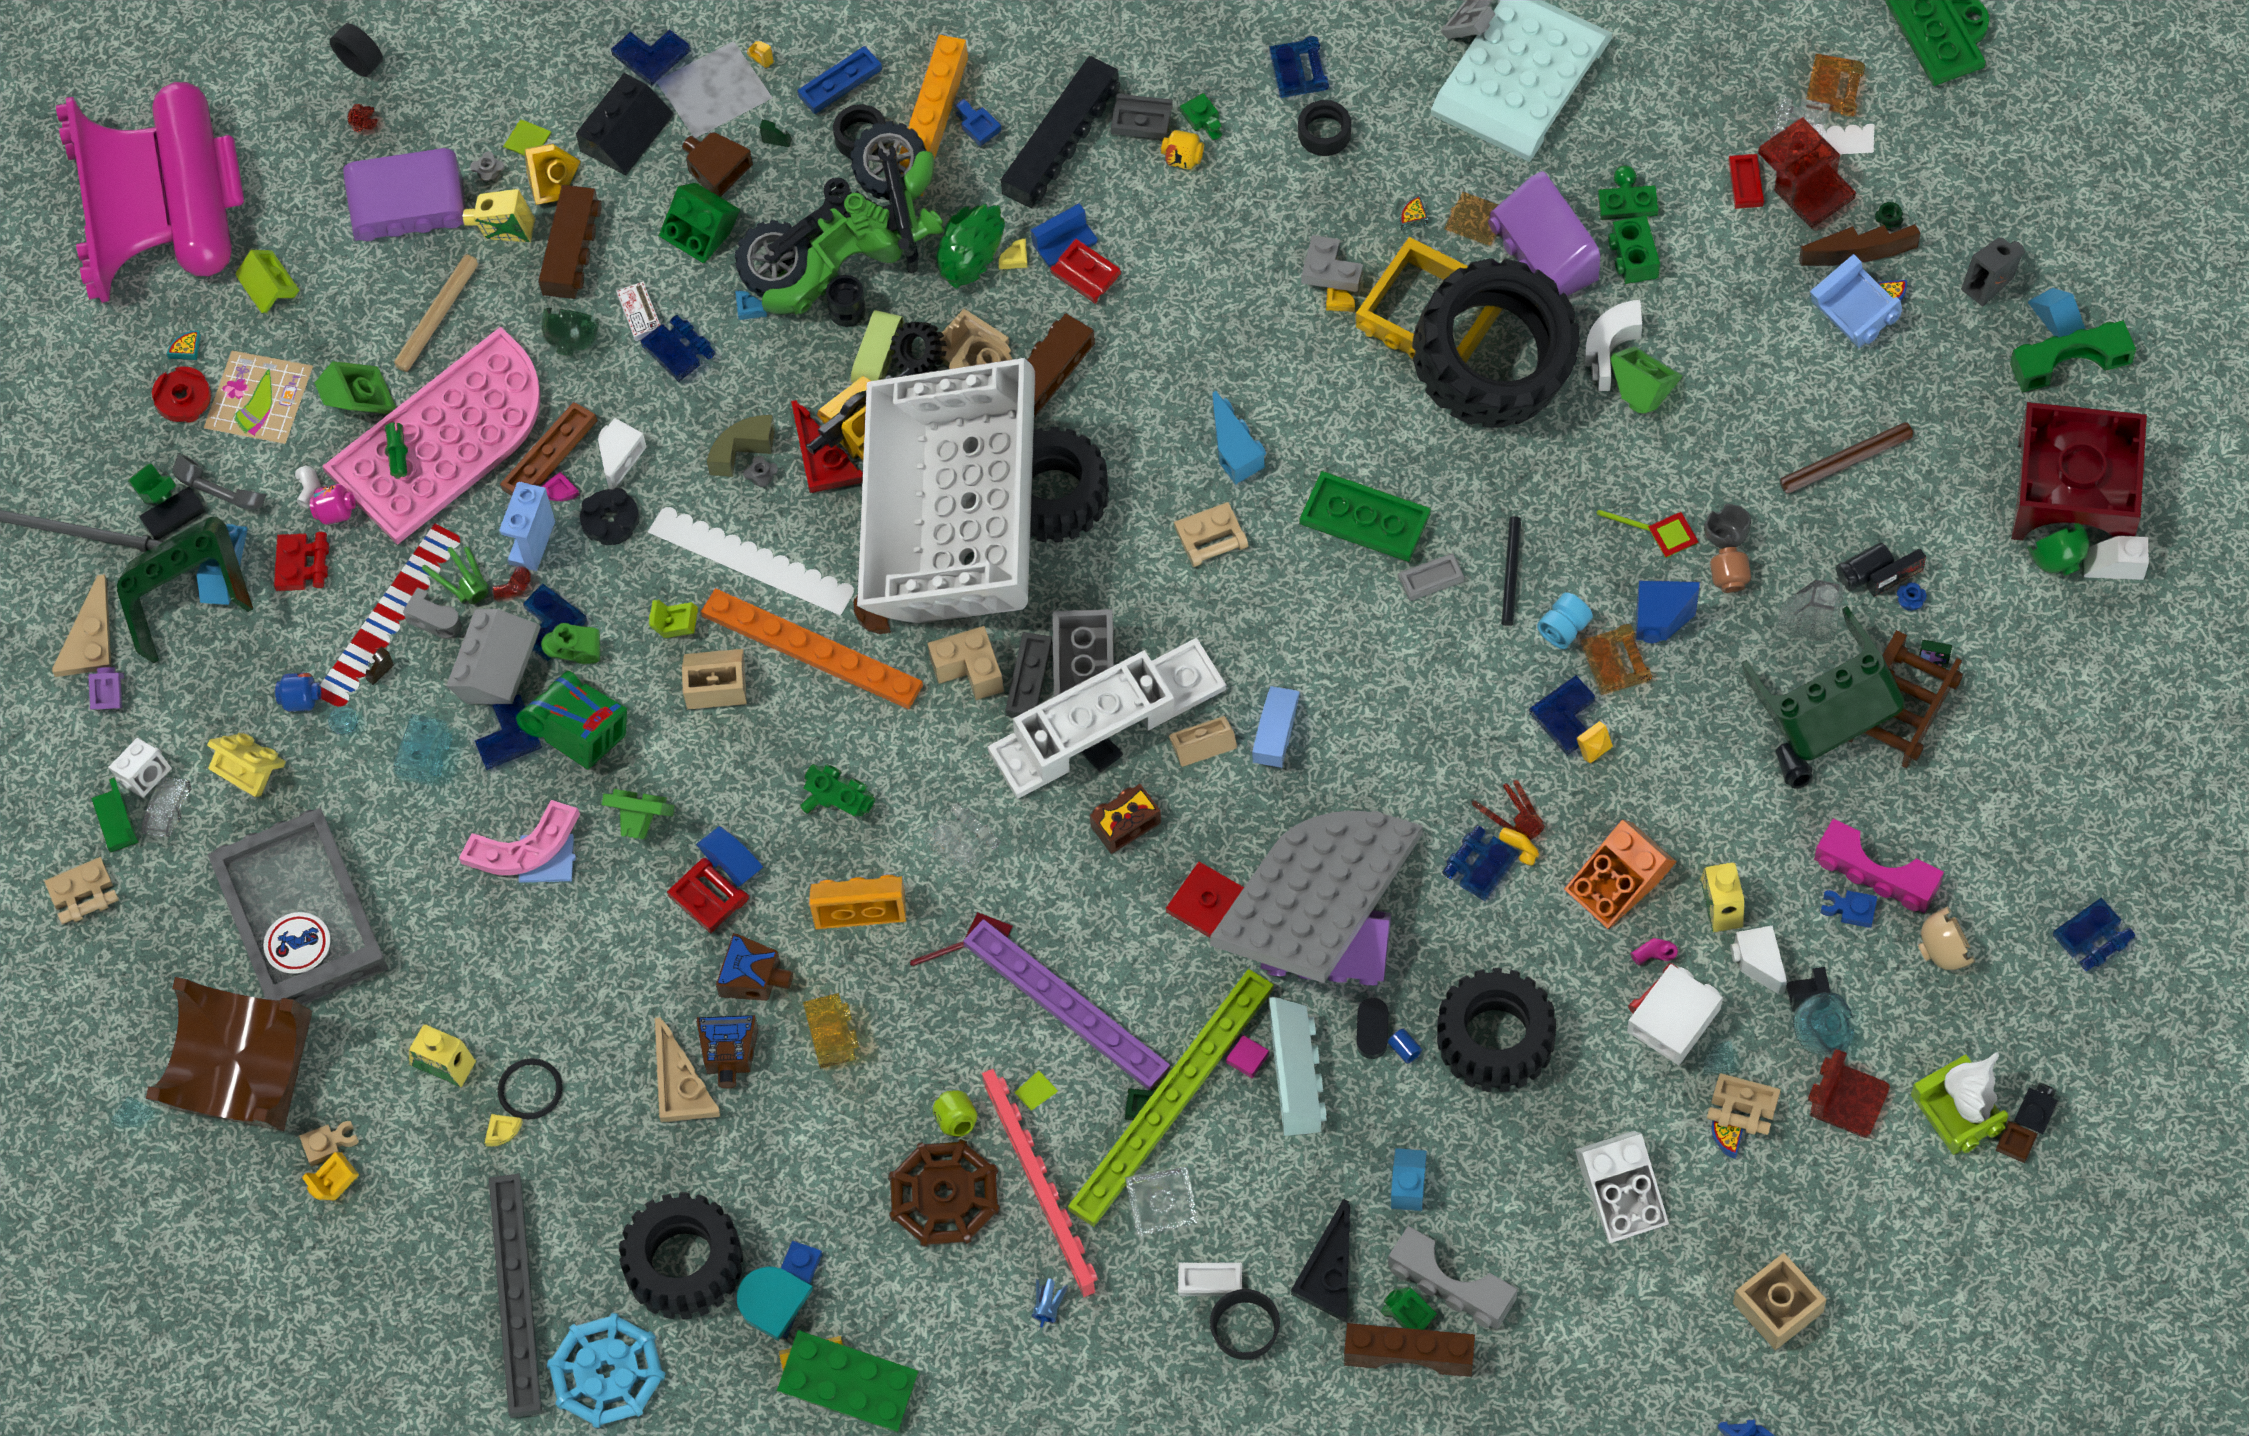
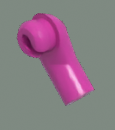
M1653 938L1631 952L1630 955L1632 960L1639 966L1650 958L1663 961L1673 960L1678 955V948L1670 941Z

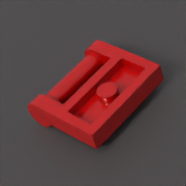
M702 858L667 891L670 899L711 934L736 909H740L748 901L749 895L742 889L738 890L713 868V863L707 858ZM705 876L729 899L724 903L698 879Z

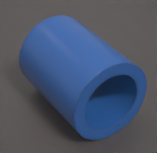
M1404 1028L1395 1032L1388 1040V1044L1406 1064L1412 1062L1422 1052V1048Z

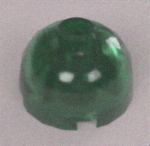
M552 308L544 309L541 325L543 337L549 345L557 348V354L573 356L574 351H584L593 344L598 333L600 319L596 318L591 322L592 316L585 313L560 309L559 314H551Z

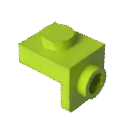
M659 599L653 600L649 614V626L663 638L694 634L698 607L692 602L666 606Z

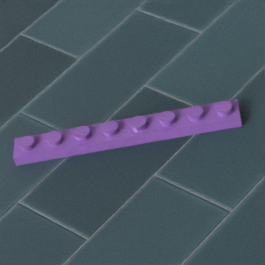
M984 919L963 940L966 948L1146 1089L1151 1091L1169 1072L1170 1064Z

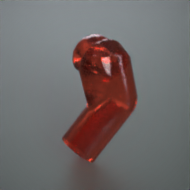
M523 566L517 567L507 584L493 586L495 601L521 596L531 581L529 570Z

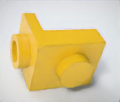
M334 1152L316 1173H305L302 1179L308 1185L307 1190L314 1198L335 1201L359 1174L342 1152Z

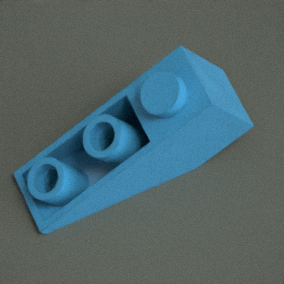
M1214 391L1212 393L1219 464L1236 485L1265 468L1264 456L1266 451L1259 440L1254 441L1249 435L1250 431L1243 419L1238 420L1233 414L1234 410L1227 398L1222 399L1218 392Z
M226 524L240 566L247 527ZM210 559L201 563L196 573L200 603L229 605L231 599L218 561Z

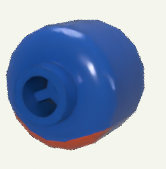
M287 673L282 676L280 681L276 682V702L278 705H282L283 709L288 712L312 710L316 700L321 699V685L319 682H315L314 677L310 673Z

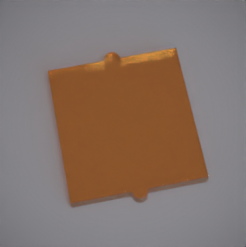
M1462 192L1455 207L1451 208V215L1444 229L1491 246L1496 235L1492 232L1488 219H1490V212L1499 204Z

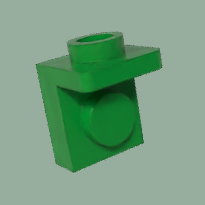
M1411 1287L1399 1290L1396 1288L1391 1291L1384 1299L1386 1305L1380 1311L1384 1316H1391L1403 1328L1424 1330L1437 1315Z

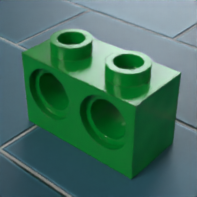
M1647 215L1614 221L1612 233L1608 234L1610 250L1616 251L1615 268L1618 275L1622 274L1624 283L1630 284L1659 278L1660 261ZM1637 261L1640 262V264H1634L1632 262Z

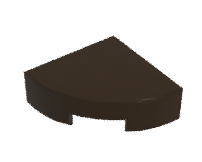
M382 646L372 656L375 662L371 670L366 669L365 678L372 685L394 666L390 653Z

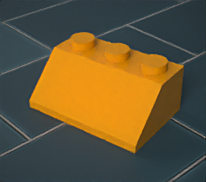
M883 875L877 879L855 877L849 881L835 882L833 880H823L818 884H811L809 904L815 929L906 922L905 889L902 876Z

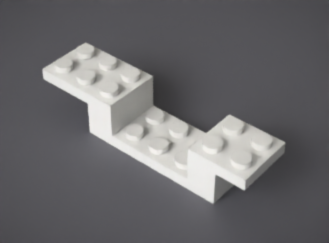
M1197 638L1152 661L1144 650L1013 718L1014 733L987 746L988 752L1016 799H1019L1070 772L1069 758L1141 720L1149 731L1225 691L1226 684Z

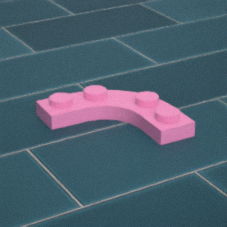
M551 800L537 827L524 839L506 843L472 833L459 856V860L463 865L496 875H517L532 871L547 863L560 851L568 839L580 812L576 807Z

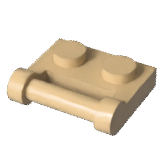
M1229 502L1174 522L1175 530L1193 567L1201 565L1202 561L1236 548L1242 550L1249 546ZM1229 534L1233 535L1232 538L1199 550L1195 548Z

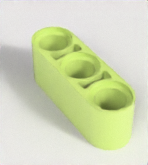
M878 310L873 311L852 368L851 383H854L862 376L871 381L883 380L886 377L892 361L891 355L895 352V350H890V345L896 344L891 339L893 335L899 336L896 330L903 328V316Z

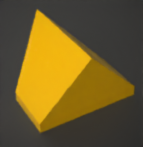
M553 143L525 149L526 173L535 204L539 205L558 201L561 186L570 185L580 164L579 159Z

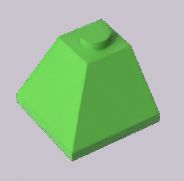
M1635 346L1614 353L1611 357L1621 398L1630 403L1629 407L1638 413L1644 414L1656 410L1683 376Z
M332 361L314 382L320 398L326 406L389 414L396 409L378 366Z

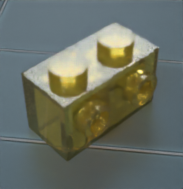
M839 993L803 1002L820 1069L856 1060L854 1049L858 1048L859 1044L855 1029L849 1031L846 1021L852 1020L848 1002L841 1003Z

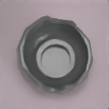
M1726 504L1717 513L1711 511L1704 524L1706 538L1719 548L1740 546L1750 532V514L1741 506Z

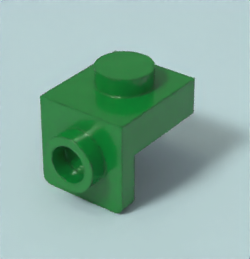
M153 464L145 465L128 479L129 484L144 503H163L172 495L170 491L177 486L170 476H161Z

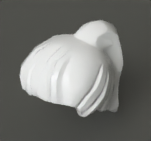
M1998 1052L1983 1061L1960 1064L1952 1068L1945 1076L1944 1085L1946 1091L1954 1099L1957 1111L1962 1118L1971 1123L1980 1124L1989 1119L1990 1112L1997 1101V1095L1993 1091L1996 1078L1992 1069L1999 1057Z

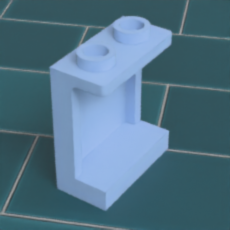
M1854 254L1810 291L1812 303L1858 348L1865 343L1870 344L1873 342L1882 328L1887 324H1894L1901 316V301L1897 297L1893 299L1862 268V262Z
M523 482L516 484L499 529L501 535L516 538L508 557L509 565L537 571L555 524V518L545 487Z

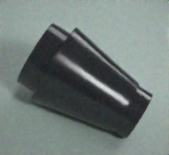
M1784 743L1776 749L1775 753L1785 783L1794 789L1806 786L1813 778L1812 767L1806 760L1799 758L1795 754L1789 743Z

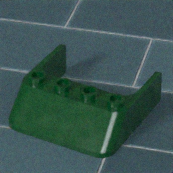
M218 517L206 518L135 557L127 564L118 580L117 593L135 650L139 655L152 663L159 661L140 597L210 559L217 560L231 601L247 612L253 610L227 526Z
M1848 606L1842 608L1848 630L1862 648V652L1784 695L1771 694L1765 688L1749 662L1746 660L1741 663L1750 687L1795 754L1804 760H1813L1896 716L1904 708L1905 701L1882 654Z

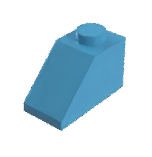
M1395 1148L1391 1209L1422 1211L1426 1150Z

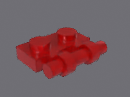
M322 531L316 532L315 541L308 544L306 533L277 535L274 578L276 591L305 590L306 580L313 579L314 588L324 587L325 578L328 577V566L325 565L326 555L329 554L327 533ZM307 556H314V564L311 567H307Z

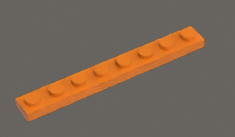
M716 588L701 610L702 617L906 709H910L923 687V682L913 676Z

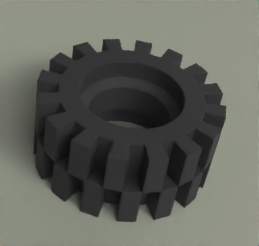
M927 322L903 324L904 328L896 330L899 336L893 335L891 339L896 342L895 345H890V350H895L896 354L891 355L892 360H898L895 365L898 368H903L902 371L908 367L914 374L936 371L938 369L936 365H942L943 363L940 356H946L947 352L942 351V346H947L946 341H940V338L944 337L943 333L936 332L939 328ZM917 337H921L925 343V352L920 359L914 358L912 354V343Z

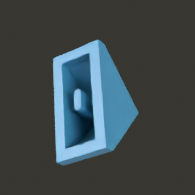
M2051 288L2028 301V304L2053 336L2062 337L2070 335L2076 330L2086 329L2073 293Z

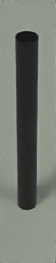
M1516 516L1509 518L1501 622L1505 626H1512L1514 622L1521 518Z

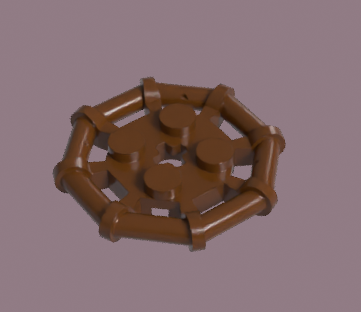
M962 1139L959 1142L934 1144L920 1142L916 1144L917 1148L895 1171H890L888 1175L891 1190V1212L889 1213L891 1220L899 1223L921 1242L920 1245L928 1247L930 1244L971 1243L972 1237L993 1215H997L1000 1211L997 1198L996 1174L999 1172L997 1166L990 1164L968 1146L967 1141ZM952 1155V1160L932 1161L931 1156ZM965 1158L977 1170L973 1173L967 1172L962 1168L961 1160ZM923 1160L925 1164L923 1171L914 1177L908 1175ZM984 1181L985 1198L976 1197L975 1183ZM943 1185L947 1186L949 1191H952L947 1198L935 1195V1192L940 1191ZM903 1186L912 1187V1201L903 1202ZM973 1207L980 1209L981 1211L965 1226L962 1218L966 1217ZM917 1211L923 1219L927 1220L925 1227L923 1228L909 1215ZM955 1223L957 1230L934 1232L936 1224Z

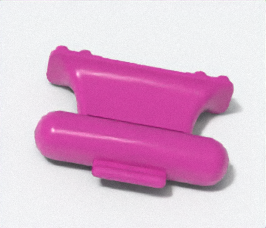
M173 82L164 86L154 96L152 113L155 127L146 129L118 130L98 125L82 113L74 97H67L66 104L56 105L58 120L62 122V128H59L62 144L65 145L68 160L76 159L86 223V226H84L86 242L76 244L79 260H82L83 267H80V274L83 284H86L89 300L100 298L102 303L110 301L111 284L118 269L139 252L168 242H173L178 264L186 272L194 276H212L224 269L230 262L232 252L226 208L242 205L244 203V194L234 138L230 135L214 138L208 101L199 87L188 82Z

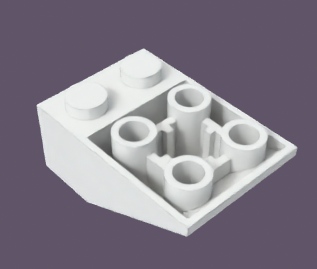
M1631 1131L1575 1149L1584 1181L1609 1243L1669 1224L1641 1133Z

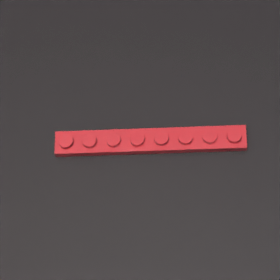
M994 1069L982 1073L986 1091L1083 1297L1095 1293L1094 1281L1098 1280L1092 1264H1085L1081 1256L1085 1253L1080 1238L1078 1236L1072 1237L1069 1230L1072 1222L1066 1209L1060 1210L1056 1203L1060 1198L1053 1182L1047 1184L1043 1175L1047 1173L1045 1164L1041 1156L1035 1157L1031 1150V1147L1035 1145L1028 1129L1022 1131L1018 1122L1022 1120L1020 1111L1016 1103L1010 1104L1006 1097L1010 1092L1003 1076L997 1078Z

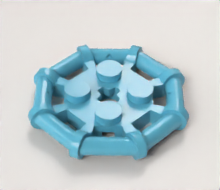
M611 1313L609 1317L580 1325L572 1324L569 1327L570 1331L552 1359L547 1361L546 1366L551 1373L557 1398L555 1402L557 1407L593 1424L594 1428H600L603 1424L631 1416H641L643 1414L642 1410L660 1381L665 1379V1372L662 1371L655 1345L656 1336L652 1331L647 1332L620 1318L618 1313ZM608 1330V1338L589 1343L585 1337ZM618 1331L633 1338L636 1342L631 1347L626 1345L622 1340L617 1339ZM578 1342L583 1349L578 1351L574 1363L566 1361ZM643 1351L648 1369H639L636 1355ZM604 1364H608L609 1367H615V1370L610 1372V1377L604 1378L603 1374H598V1370L602 1369ZM564 1373H574L577 1387L568 1391ZM639 1379L644 1380V1385L634 1399L630 1395L631 1388ZM582 1395L591 1398L596 1402L594 1410L579 1403L577 1400ZM623 1399L627 1404L605 1410V1404Z

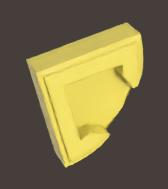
M1026 238L1014 241L1000 255L999 270L1028 267Z
M491 1114L485 1145L499 1146L510 1141L519 1132L523 1123L522 1118Z

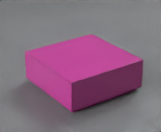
M1243 1035L1227 1057L1226 1063L1253 1079L1269 1056V1050Z

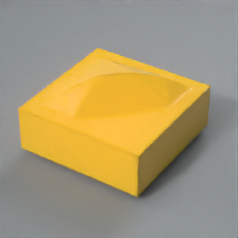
M1600 721L1576 738L1583 759L1588 763H1592L1613 747L1607 727Z

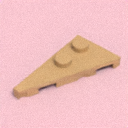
M105 574L97 575L52 668L55 677L95 672L97 668L111 667L108 590Z
M661 1017L655 1018L660 1121L670 1122L720 1117L719 1107L706 1090V1086L698 1077L683 1049L678 1045L668 1025L665 1024Z

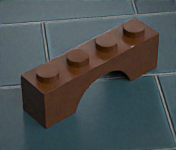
M1347 1323L1344 1366L1377 1369L1385 1364L1410 1363L1431 1368L1442 1375L1472 1377L1475 1334Z

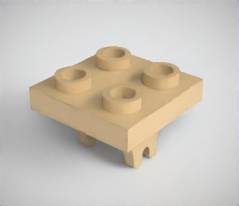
M963 309L942 332L944 337L940 338V341H946L947 345L942 346V351L947 352L946 356H940V359L943 360L944 365L949 367L951 360L966 340L973 335L977 337L982 334H991L1003 340L1007 345L1010 344L1009 337L966 309Z

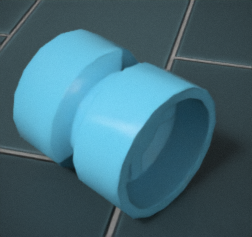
M1565 592L1552 605V610H1549L1539 620L1537 628L1548 642L1557 648L1566 649L1576 638L1577 631H1582L1592 620L1593 614L1587 604L1579 597Z

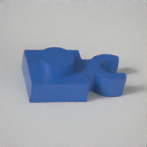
M1827 890L1824 892L1823 899L1831 900L1834 905H1822L1821 914L1833 916L1839 913L1842 914V923L1868 928L1872 927L1877 896L1847 890L1846 897L1842 898L1834 891Z

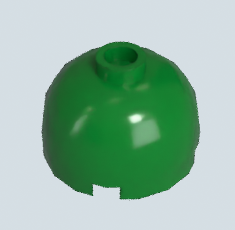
M2074 524L2075 531L2073 528L2069 530L2065 528L2035 542L2038 547L2037 549L2035 545L2028 546L2027 549L2035 564L2041 570L2050 574L2062 572L2064 577L2080 570L2078 564L2086 558L2089 552V539L2083 524Z

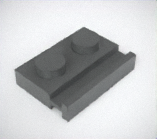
M1117 94L1111 123V134L1154 139L1167 138L1173 99Z

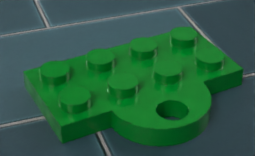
M1884 0L1933 86L1985 68L1986 61L1976 44L1987 33L1989 14L1986 7L1979 0ZM1968 13H1976L1980 16V19L1970 20L1966 15Z

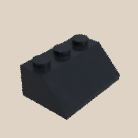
M623 73L576 132L580 152L626 176L670 121L674 113L647 84Z

